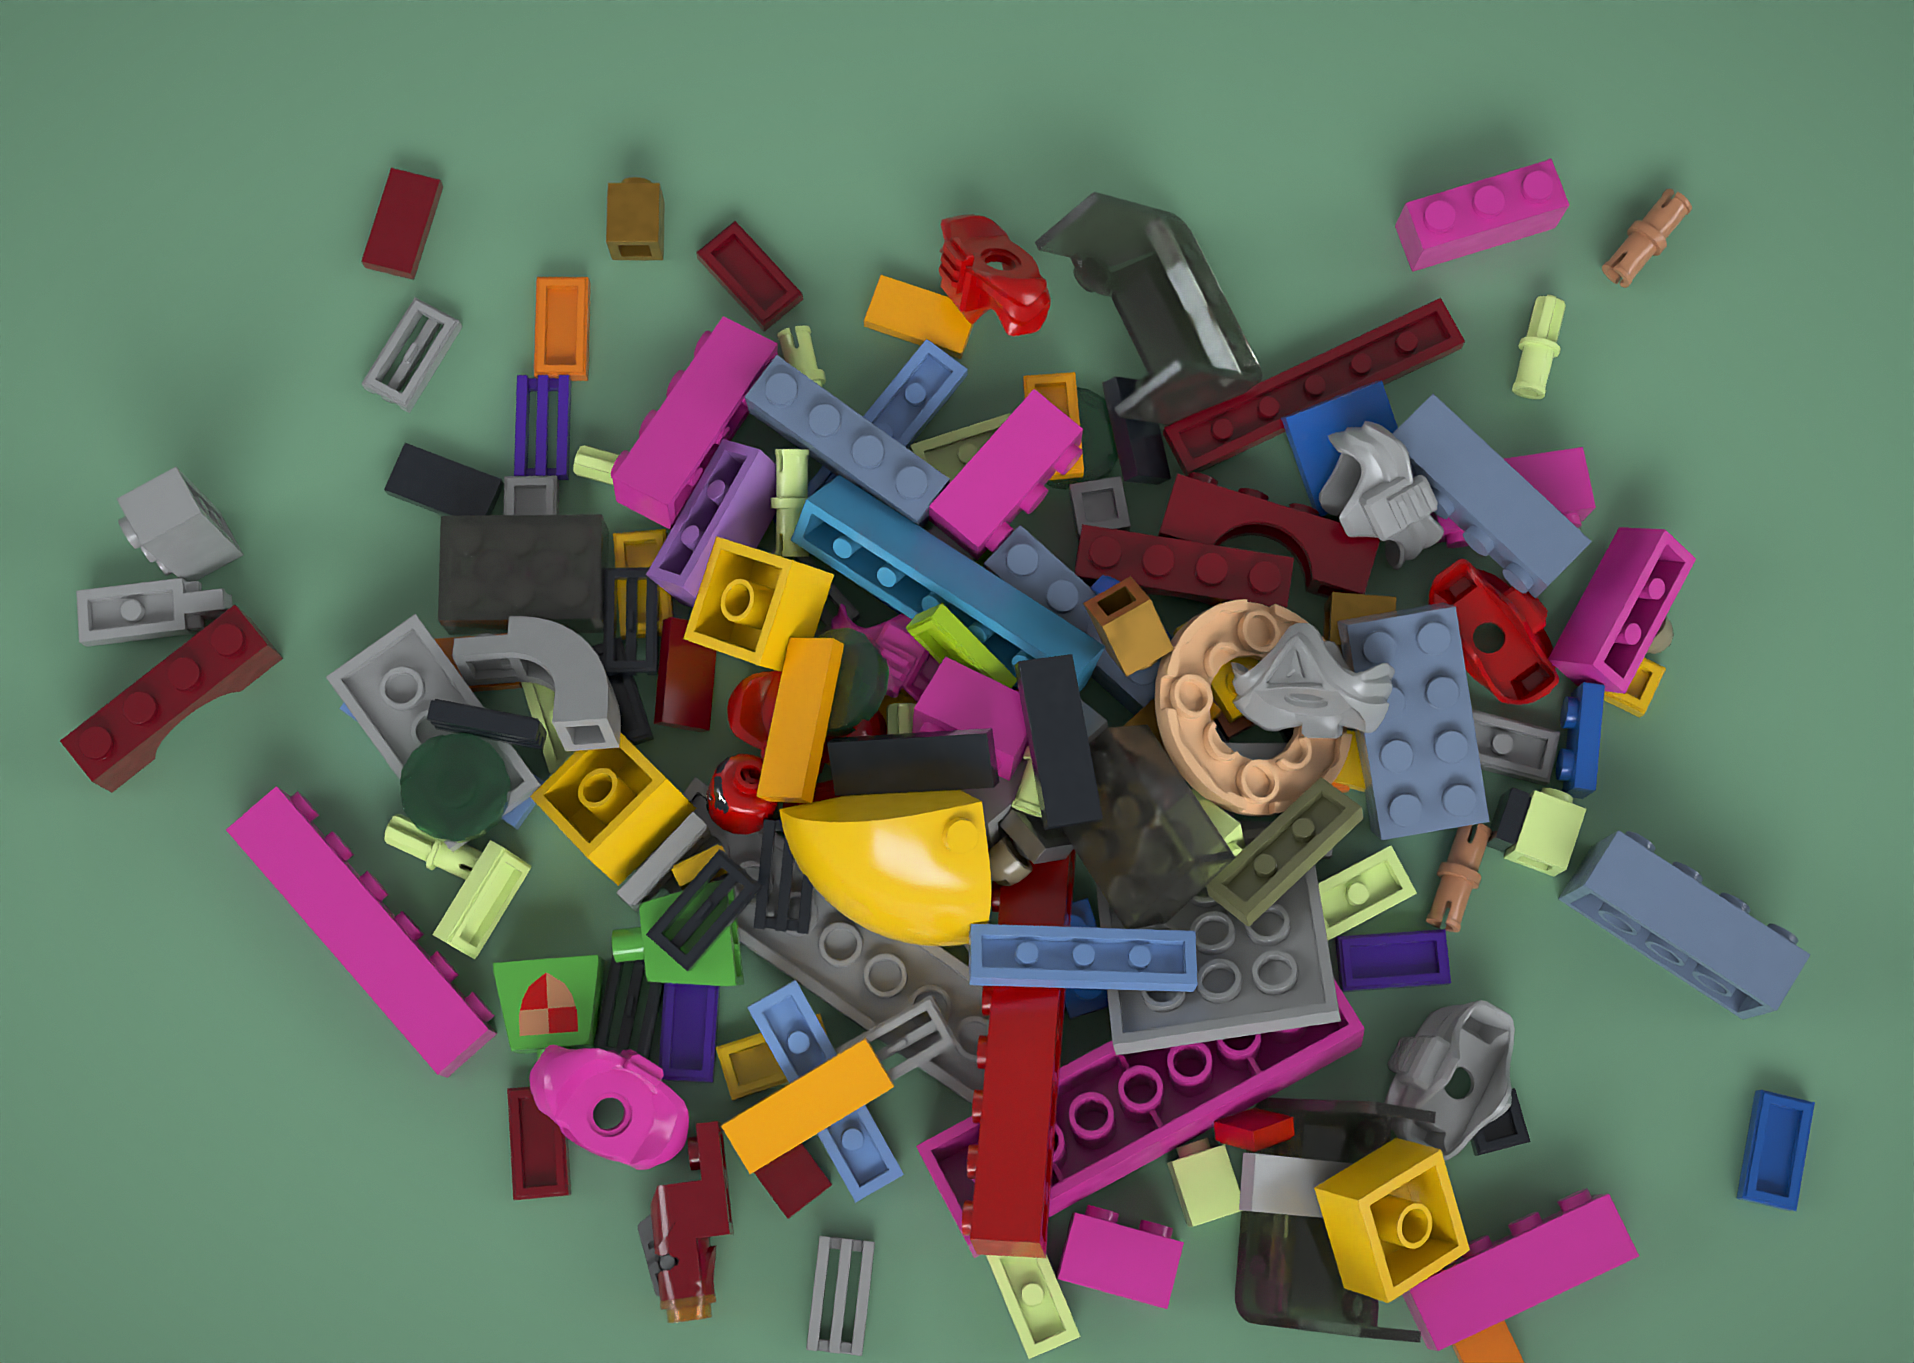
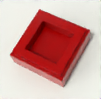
M1254 1107L1214 1121L1216 1141L1253 1152L1289 1140L1295 1136L1292 1116Z

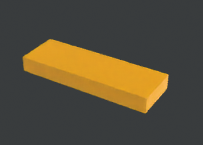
M789 638L757 797L770 802L812 804L844 644L834 638Z
M865 1037L724 1122L721 1127L749 1174L892 1089L895 1084Z

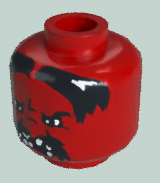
M737 754L727 757L716 767L706 793V809L712 821L721 829L732 834L749 835L763 828L764 819L772 818L778 802L766 801L756 796L764 761L761 757L753 754Z

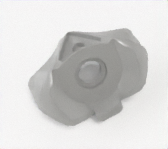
M1365 421L1362 427H1347L1345 431L1328 435L1330 442L1341 455L1332 475L1319 494V501L1327 513L1339 516L1340 523L1347 536L1375 537L1386 541V559L1395 570H1399L1405 561L1413 560L1422 549L1431 547L1444 535L1443 527L1430 515L1437 510L1438 502L1425 476L1418 475L1413 478L1409 452L1399 439L1383 426L1370 421Z
M1295 623L1286 630L1276 646L1254 668L1248 670L1239 663L1231 662L1234 672L1232 683L1237 694L1232 702L1247 719L1266 731H1279L1302 726V734L1307 738H1339L1342 736L1343 726L1364 733H1372L1381 724L1388 711L1389 703L1387 700L1392 692L1391 679L1395 674V669L1388 663H1382L1368 670L1355 673L1351 671L1335 642L1323 641L1320 632L1309 623Z
M1483 1000L1443 1007L1428 1015L1415 1037L1399 1039L1387 1063L1389 1070L1396 1075L1384 1101L1385 1115L1392 1130L1399 1139L1441 1149L1444 1160H1449L1457 1155L1481 1128L1508 1110L1512 1101L1510 1062L1515 1031L1510 1014ZM1457 1067L1467 1071L1471 1078L1470 1091L1461 1099L1451 1098L1444 1089V1086L1450 1081Z

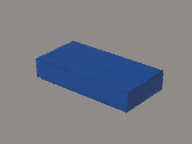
M1765 1090L1755 1091L1737 1199L1786 1211H1797L1815 1102Z

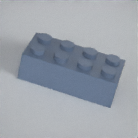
M1438 603L1337 621L1343 658L1351 671L1355 673L1362 672L1382 663H1388L1395 669V674L1391 679L1392 692L1387 700L1389 707L1383 721L1372 733H1364L1355 729L1366 788L1365 796L1371 831L1379 839L1387 840L1490 822L1456 606Z
M1618 830L1591 846L1558 898L1560 901L1742 1020L1778 1010L1811 955L1797 946L1799 940L1794 934L1776 924L1769 923L1766 926L1749 915L1750 907L1742 900L1728 893L1716 894L1701 884L1703 878L1698 872L1680 862L1668 863L1653 853L1656 848L1649 840L1637 833L1627 831L1624 834Z

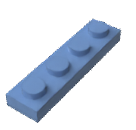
M926 339L863 417L908 449L967 377L968 369ZM822 466L808 483V498L836 478L837 475Z
M971 924L969 932V985L1194 992L1198 985L1195 931Z
M796 979L747 1006L789 1083L837 1055ZM866 1105L817 1133L855 1203L904 1175Z

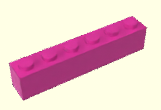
M276 786L231 824L226 831L436 1074L448 1078L497 1034L488 1023L495 1015L476 993L471 992L467 997L463 995L452 982L459 976L458 972L440 952L436 951L431 957L417 942L424 935L423 932L404 911L395 916L382 900L389 894L369 871L360 876L347 862L354 854L334 831L325 836L313 823V820L319 816V813L299 791L290 796Z

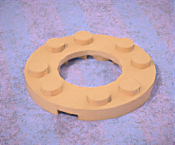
M1247 599L1225 602L1203 611L1185 623L1170 641L1174 650L1162 656L1157 672L1155 712L1160 735L1168 755L1182 777L1201 796L1210 800L1215 805L1236 814L1256 817L1274 816L1283 813L1320 777L1330 784L1334 782L1347 758L1352 735L1347 734V727L1343 726L1342 736L1339 738H1307L1302 734V726L1294 727L1293 735L1284 750L1268 760H1252L1243 757L1237 751L1234 752L1221 740L1215 729L1217 725L1214 721L1211 722L1210 708L1213 702V694L1210 688L1211 682L1221 666L1233 658L1250 657L1261 661L1276 646L1290 626L1295 623H1308L1296 613L1277 604L1268 607L1259 603L1247 602Z

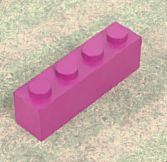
M724 316L712 332L709 330L705 331L697 342L694 350V359L685 371H677L671 379L666 393L667 398L659 410H651L644 418L637 442L630 451L624 450L617 457L611 470L616 502L671 530L722 439L731 441L749 415L745 396L775 356L778 355V343Z
M1588 1188L1582 1189L1557 1201L1561 1211L1544 1219H1541L1537 1211L1509 1223L1508 1227L1511 1234L1492 1242L1489 1235L1468 1242L1470 1251L1403 1293L1402 1296L1427 1349L1440 1351L1639 1257L1609 1193L1591 1196Z

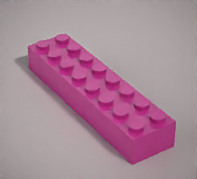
M1335 979L1334 983L1341 1022L1116 1055L1111 1040L1061 1067L1049 1217L1214 1127V1121L1254 1106L1361 1047L1365 1028ZM972 1116L916 1147L970 1252L976 1258L979 1255L976 1254L970 1241V1236H965L962 1233L963 1204L965 1200H973L975 1179H968L967 1176L968 1148L970 1144H978L980 1124H974Z

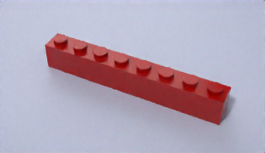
M1076 825L1063 827L1077 843L1078 833ZM1077 845L1066 859L1033 864L1030 861L1033 871L1014 885L1001 886L995 881L992 882L991 909L992 912H999L998 925L1071 927ZM983 986L982 1014L983 1016H989L988 1035H979L977 1067L978 1069H985L983 1089H975L972 1099V1121L974 1124H980L978 1144H970L967 1155L968 1179H975L973 1200H965L962 1210V1233L965 1236H970V1241L978 1255L1046 1258L1066 988Z

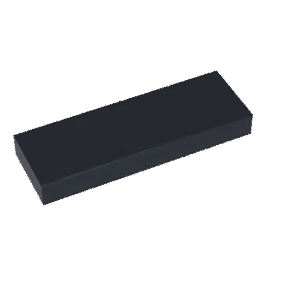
M1068 654L1018 661L1014 667L1044 830L1099 822L1103 819L1073 655Z
M992 728L835 737L827 742L835 796L995 788L999 783Z

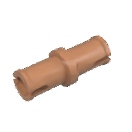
M1666 189L1662 193V197L1643 220H1636L1627 230L1629 237L1610 260L1602 266V271L1608 279L1615 284L1620 281V286L1627 288L1652 256H1659L1667 247V237L1685 215H1688L1692 210L1691 203L1684 195L1677 192L1674 198L1671 199L1674 195V190Z
M1481 823L1477 826L1472 843H1468L1473 829L1472 825L1458 827L1447 862H1442L1439 865L1437 876L1441 880L1430 913L1426 917V922L1440 929L1447 908H1450L1446 920V931L1459 932L1461 929V921L1471 891L1479 887L1482 878L1478 870L1489 837L1492 834V829Z

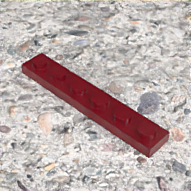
M1439 298L1164 427L1163 436L1184 475L1188 476L1192 472L1200 473L1286 432L1281 417L1375 381H1382L1383 385H1386L1462 349L1465 340L1444 302Z

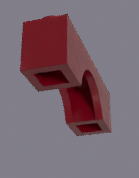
M1192 472L1188 476L1177 473L1158 536L1217 546L1240 536L1254 535L1266 537L1280 543L1295 557L1303 573L1306 592L1329 598L1332 592L1365 594L1379 546V538L1349 537L1345 533L1340 520L1336 522L1320 517L1316 509L1304 504L1291 503L1287 507L1268 501L1269 497L1266 494L1255 489L1240 488L1237 492L1218 486L1216 479L1202 473Z
M1082 524L1074 574L1089 587L1102 575L1112 577L1120 582L1131 576L1147 595L1180 597L1202 602L1213 607L1219 603L1247 599V602L1259 603L1268 607L1277 604L1287 609L1294 558Z
M233 605L71 731L60 742L93 783L112 793L155 760L156 751L163 739L188 715L220 696L241 692L283 658L252 619L238 606Z

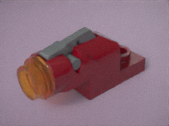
M719 1121L696 1123L697 1136L688 1137L691 1171L701 1170V1180L657 1186L650 1206L651 1214L638 1224V1232L656 1296H660V1310L666 1309L667 1323L712 1318L711 1303H716L714 1290L716 1246L710 1245V1237L734 1234L724 1135L721 1127L722 1123Z

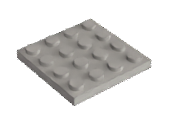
M1267 827L1242 830L1245 847ZM1160 844L1093 854L1100 928L1195 931L1198 985L1194 992L1107 989L1112 1042L1116 1055L1341 1022L1315 865L1248 927L1208 895L1206 886L1163 854Z

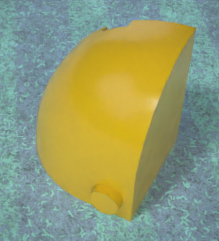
M961 790L850 795L779 809L785 837L800 870L808 877L815 889L829 904L862 927L886 938L908 944L957 946L969 944L971 924H988L991 909V871L983 805L979 799Z

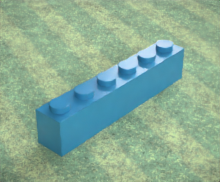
M840 475L805 501L791 541L896 610L913 619L916 614L943 603L1015 677L1014 665L1018 661L1072 654L1079 692L1087 685L1105 648L1103 644ZM1016 681V683L1013 686L1018 689V683Z

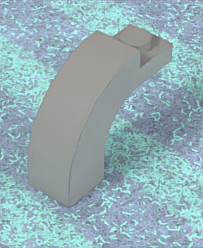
M509 616L508 632L505 635L484 633L475 637L454 638L452 657L468 686L531 682L543 685L555 692L552 723L565 751L619 748L621 716L615 693L597 653L588 642L573 630L546 619Z

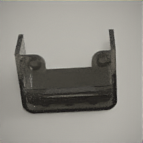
M1093 192L1035 241L1039 251L1069 257L1075 267L1073 269L1074 277L1083 289L1090 293L1096 292L1112 298L1149 374L1137 382L1136 392L1115 407L1119 417L1170 424L1245 394L1262 380L1261 367L1197 240L1186 223L1174 213Z
M1266 1098L1257 1103L1254 1108L1292 1116L1295 1136L1257 1152L1246 1150V1153L1354 1164L1390 1142L1392 1121L1435 1123L1436 1112L1372 1101ZM1241 1211L1235 1304L1238 1313L1245 1321L1251 1324L1360 1338L1421 1342V1331L1377 1326L1378 1300L1344 1288L1323 1218Z

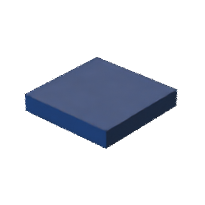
M1382 381L1372 382L1281 417L1312 508L1319 512V516L1328 514L1321 506L1319 494L1332 475L1341 455L1330 442L1328 435L1345 431L1347 427H1362L1365 421L1379 424L1392 434L1398 429Z

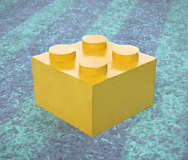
M716 536L683 639L747 662L782 672L789 638H814L834 574Z
M621 732L619 748L576 751L530 796L574 845L618 886L697 809Z
M1395 1138L1314 1187L1345 1289L1390 1303L1470 1251L1441 1149Z

